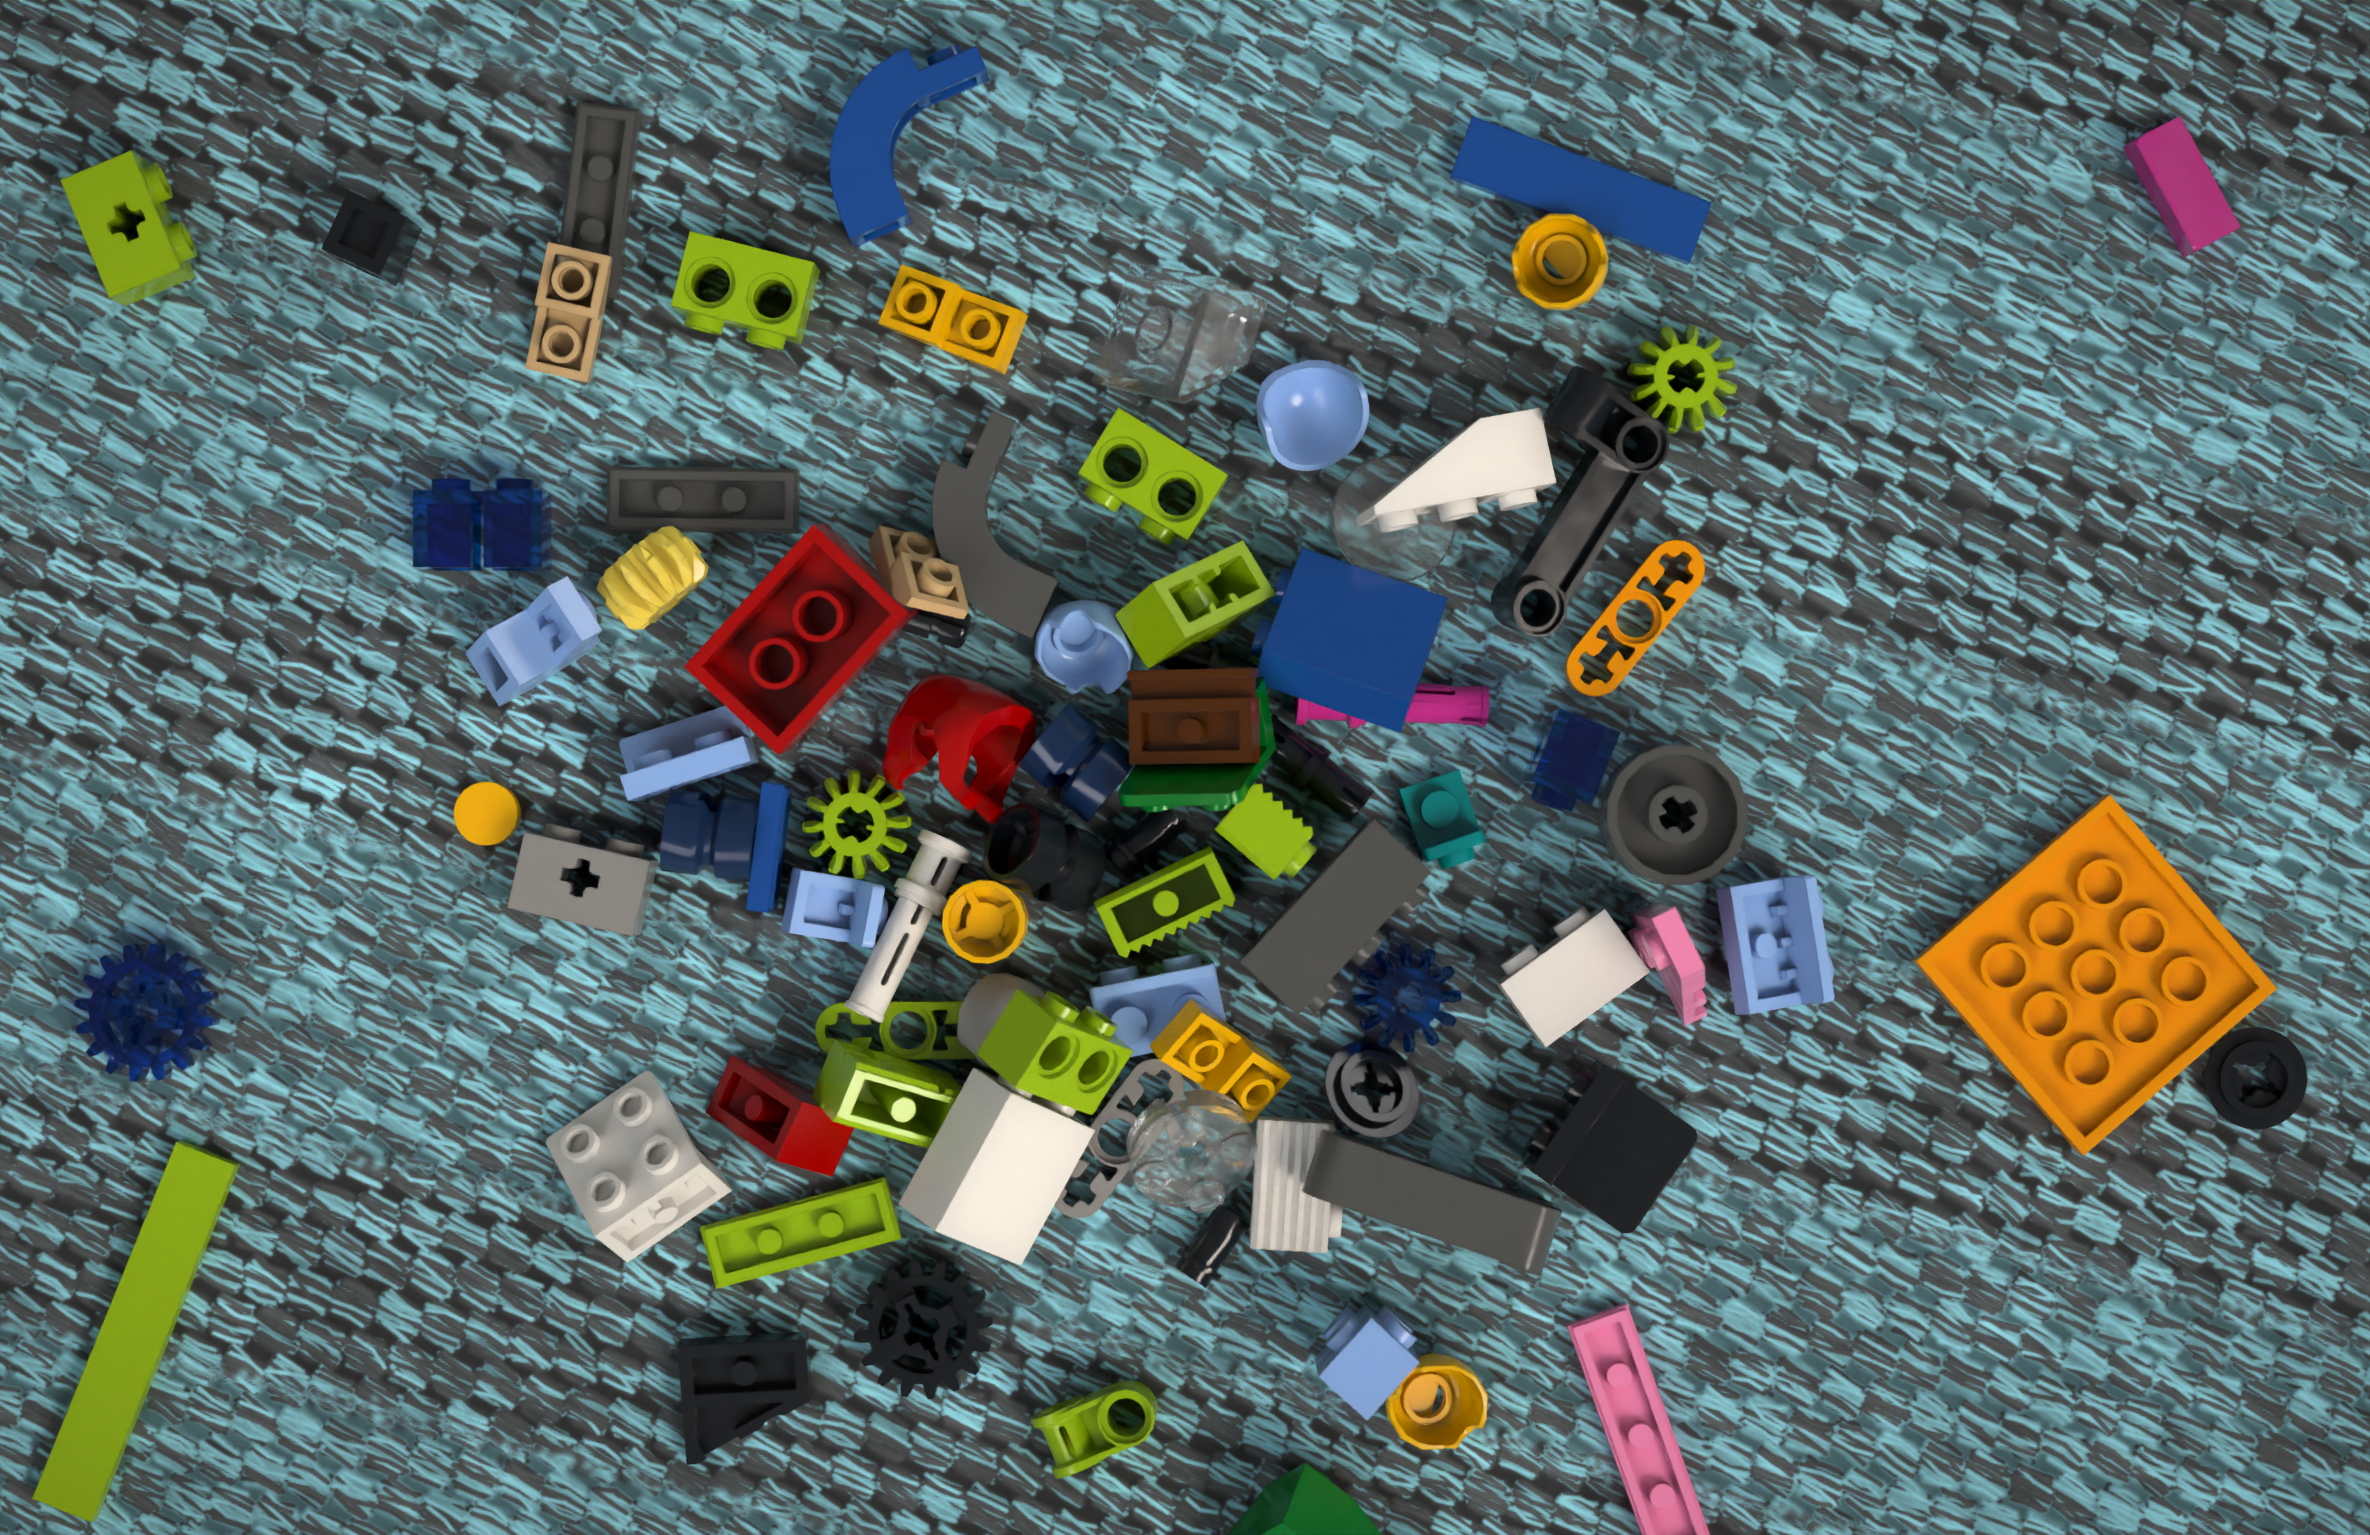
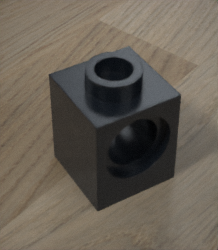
M348 190L321 249L335 259L396 287L421 234L422 228L406 216Z

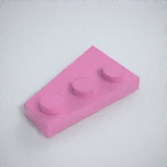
M1651 903L1629 914L1635 928L1626 932L1628 940L1645 965L1648 964L1650 969L1656 968L1684 1027L1707 1016V1011L1704 1007L1706 996L1702 988L1706 987L1705 966L1676 907Z

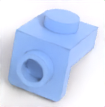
M793 867L781 930L792 934L849 942L860 947L873 948L876 934L879 935L883 931L888 916V903L884 897L885 887L865 879H855L849 876Z

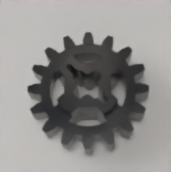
M920 1257L912 1259L910 1274L904 1275L895 1264L889 1266L886 1272L890 1285L886 1287L879 1282L872 1281L867 1287V1291L876 1300L875 1304H859L855 1314L869 1321V1325L856 1330L854 1341L861 1343L870 1342L872 1348L863 1356L861 1363L863 1366L873 1365L877 1362L882 1365L884 1369L877 1382L881 1386L890 1382L893 1377L902 1380L900 1388L901 1396L903 1397L909 1396L915 1384H921L927 1399H934L937 1393L938 1382L943 1380L953 1392L959 1390L961 1379L958 1371L963 1369L970 1374L976 1375L981 1368L978 1360L972 1355L973 1351L989 1352L992 1341L985 1336L979 1335V1329H984L993 1324V1314L978 1313L976 1309L986 1298V1292L984 1289L971 1293L965 1290L964 1287L970 1275L967 1270L959 1273L954 1279L946 1276L947 1260L945 1259L939 1260L933 1272L925 1271ZM916 1286H930L941 1289L948 1293L951 1298L943 1302L925 1298ZM893 1298L894 1306L900 1316L896 1328L883 1336V1313L887 1304ZM913 1311L915 1314L919 1313L924 1321L935 1318L939 1322L933 1333L935 1345L932 1342L929 1343L923 1335L912 1338L908 1331L915 1322ZM965 1319L967 1327L965 1343L955 1357L952 1352L953 1349L948 1342L951 1328ZM906 1354L924 1359L929 1369H917L907 1366L897 1358Z

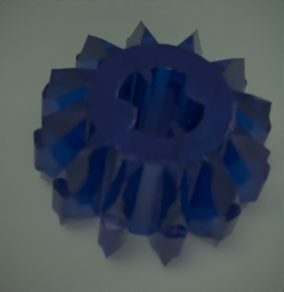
M1400 943L1397 951L1398 966L1393 967L1388 955L1383 950H1378L1374 953L1375 961L1384 971L1380 978L1369 970L1359 969L1357 978L1363 983L1374 986V993L1359 992L1353 994L1352 1003L1361 1007L1375 1005L1376 1010L1363 1016L1359 1020V1025L1366 1031L1384 1020L1386 1024L1379 1033L1377 1040L1380 1046L1388 1047L1398 1029L1402 1031L1401 1044L1403 1051L1411 1053L1414 1052L1416 1045L1415 1030L1420 1029L1424 1039L1431 1046L1439 1043L1438 1034L1429 1023L1436 1018L1445 1026L1453 1027L1457 1019L1449 1012L1439 1009L1440 1002H1459L1462 996L1459 990H1439L1438 985L1449 980L1455 974L1450 965L1440 967L1431 975L1427 973L1435 960L1436 952L1434 950L1426 948L1421 953L1415 967L1411 965L1412 950L1408 943ZM1411 980L1416 981L1422 988L1416 991L1418 996L1424 997L1422 1006L1419 1010L1408 1007L1403 1015L1395 1013L1391 1007L1397 1005V1001L1389 999L1391 990L1395 985L1406 988Z

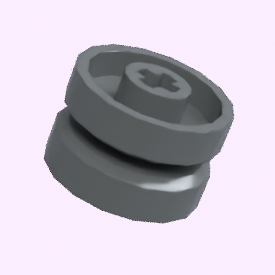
M1693 745L1654 746L1629 756L1609 775L1598 800V829L1608 853L1627 873L1653 884L1692 885L1717 875L1737 855L1747 831L1748 802L1737 775L1718 756ZM1665 803L1675 804L1680 811V820L1675 826L1665 827L1660 822L1659 816L1667 813L1662 807Z

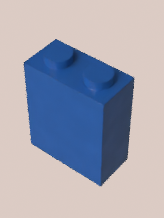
M1302 547L1294 570L1282 567L1274 587L1276 595L1270 600V604L1279 606L1274 621L1262 618L1251 647L1250 655L1260 658L1258 666L1259 678H1265L1266 687L1401 733L1437 635L1448 598Z

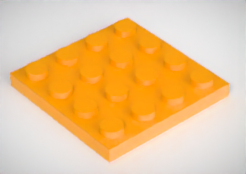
M2110 794L2102 795L1911 960L2072 1148L2083 1156L2277 989Z

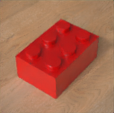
M827 523L813 524L688 661L684 668L775 753L780 755L795 747L918 613L919 609L905 606L897 601L883 584L877 570Z

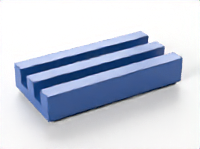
M762 782L746 910L770 913L774 912V909H778L793 791L789 785Z

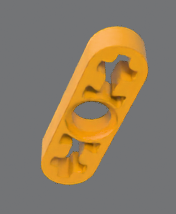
M1682 540L1664 542L1653 549L1572 648L1565 660L1564 672L1567 682L1577 693L1587 697H1598L1610 693L1621 683L1701 584L1705 574V564L1701 553L1696 547ZM1681 553L1689 560L1684 570L1690 576V579L1686 584L1679 580L1672 582L1661 594L1662 597L1672 600V604L1665 611L1654 595L1638 589L1637 584L1644 577L1648 585L1653 587L1665 571L1664 567L1659 563L1661 556L1665 555L1667 558L1673 559ZM1627 601L1642 602L1651 612V627L1641 637H1629L1618 628L1616 622L1617 611ZM1605 627L1609 636L1616 643L1632 649V653L1624 660L1618 650L1615 651L1604 666L1605 670L1610 674L1608 681L1604 683L1602 680L1595 679L1586 684L1580 679L1584 667L1578 660L1583 653L1589 657H1594L1605 647L1608 642L1596 637L1600 629Z

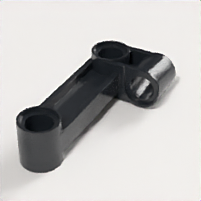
M1576 365L1573 366L1547 407L1542 420L1554 425L1579 443L1577 446L1586 452L1512 571L1497 583L1491 595V609L1495 619L1505 627L1533 637H1546L1556 632L1563 624L1569 601L1649 473L1657 469L1665 461L1669 451L1667 431L1658 420L1623 397L1622 393L1609 382L1593 372ZM1631 428H1634L1638 436V444L1635 451L1629 457H1626L1623 451V439L1625 434ZM1534 590L1537 596V606L1532 615L1523 620L1520 613L1522 599L1528 592Z

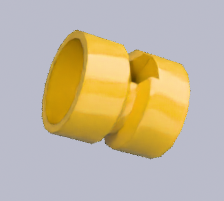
M981 879L962 885L950 896L943 910L942 929L947 943L958 956L973 963L990 964L1006 958L1022 944L1028 932L1029 912L1023 897L1015 889L992 879Z

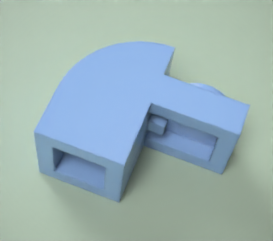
M566 576L547 586L526 610L484 631L465 654L497 704L501 706L533 689L591 651L601 642L597 635L602 629L597 622L596 612L590 600L583 593L578 592L569 577Z

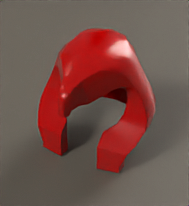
M932 674L922 679L911 689L891 720L888 728L887 751L882 764L883 775L886 781L897 791L904 788L903 782L910 775L922 771L938 752L939 781L969 812L975 809L988 823L995 824L999 816L1006 811L1003 800L1015 771L1019 767L1018 764L1029 751L1035 739L1036 718L1027 707L995 688L970 678ZM972 755L976 762V776L969 787L964 782V774Z

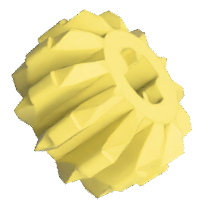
M674 526L662 527L655 533H650L641 542L634 544L624 555L618 557V560L605 570L604 575L599 579L596 590L605 600L604 605L616 619L621 620L629 629L640 630L646 628L651 623L657 622L663 615L671 612L675 606L687 599V596L698 588L700 583L706 578L709 566L701 557L702 552L690 538L684 536Z

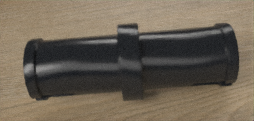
M1273 713L1271 719L1276 749L1269 760L1294 778L1291 785L1300 792L1307 788L1345 818L1344 820L1350 824L1359 813L1358 811L1371 798L1374 791L1364 786L1329 759L1332 752L1321 745L1318 749L1280 721L1279 717Z

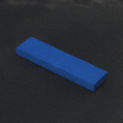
M1473 116L1450 176V180L1544 214H1575L1586 219L1589 224H1593L1600 234L1686 265L1691 261L1712 203Z

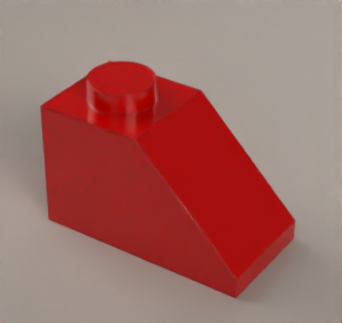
M731 1055L705 1112L775 1161L831 1177L854 1130V1127L833 1122L824 1112V1109L820 1108L812 1098L814 1091L734 1055Z

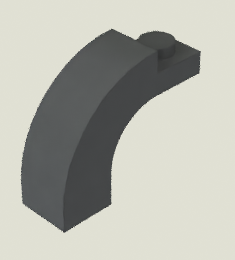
M992 410L987 423L976 420L962 450V456L970 459L966 469L942 459L933 490L932 524L941 559L946 563L958 565L965 596L970 603L1000 626L1035 641L1036 630L1040 621L1048 612L1060 582L1056 578L1011 558L999 547L992 535L988 521V499L993 483L1018 429L1016 420Z

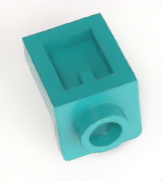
M1459 769L1398 790L1422 862L1437 859L1440 870L1477 858L1473 846L1487 841L1483 830L1479 828Z

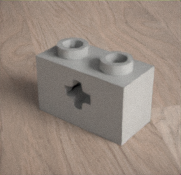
M545 823L543 834L524 832L507 908L629 936L641 935L658 860L642 857L645 845L607 837L605 848L580 843L582 830L551 823ZM586 861H590L589 871L594 875L600 876L597 887L585 888L582 895L579 893L580 883L569 879L571 869L583 868Z

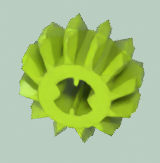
M1689 325L1686 328L1681 344L1675 331L1670 326L1663 328L1659 332V341L1662 349L1653 342L1643 341L1638 347V351L1650 364L1632 363L1627 371L1630 377L1647 381L1646 385L1638 386L1629 393L1630 401L1640 402L1651 397L1654 404L1645 412L1654 419L1662 411L1668 412L1665 429L1669 434H1675L1679 430L1683 414H1685L1687 424L1692 432L1696 433L1705 428V418L1702 410L1713 418H1721L1726 413V408L1715 395L1723 397L1732 396L1736 393L1737 385L1732 381L1718 378L1719 374L1726 373L1735 367L1734 358L1725 357L1714 361L1711 356L1720 347L1722 340L1718 336H1713L1702 348L1697 346L1699 328L1694 325ZM1685 366H1688L1696 374L1690 380V383L1697 384V389L1694 392L1686 387L1677 393L1669 385V382L1675 376L1667 374L1668 369L1671 367L1675 371H1680Z
M859 770L849 771V793L846 794L834 777L826 779L824 781L825 788L834 800L828 803L822 798L810 796L807 801V805L810 808L824 813L823 821L809 820L802 824L803 832L817 833L823 831L825 839L815 843L809 849L811 855L819 857L830 849H835L836 853L831 859L828 868L829 872L833 874H839L844 868L848 856H852V872L855 879L866 877V855H870L875 866L881 872L890 869V861L881 848L886 845L893 851L904 853L908 847L905 841L890 835L891 827L909 828L913 824L912 818L909 816L890 817L889 810L900 806L905 801L904 794L896 792L883 801L879 800L878 798L886 786V779L882 775H876L872 779L867 792L862 793L863 777ZM850 808L856 813H866L869 811L872 815L874 826H866V829L871 830L872 833L865 841L858 835L845 837L843 834L841 823H849L848 820L843 818V815Z

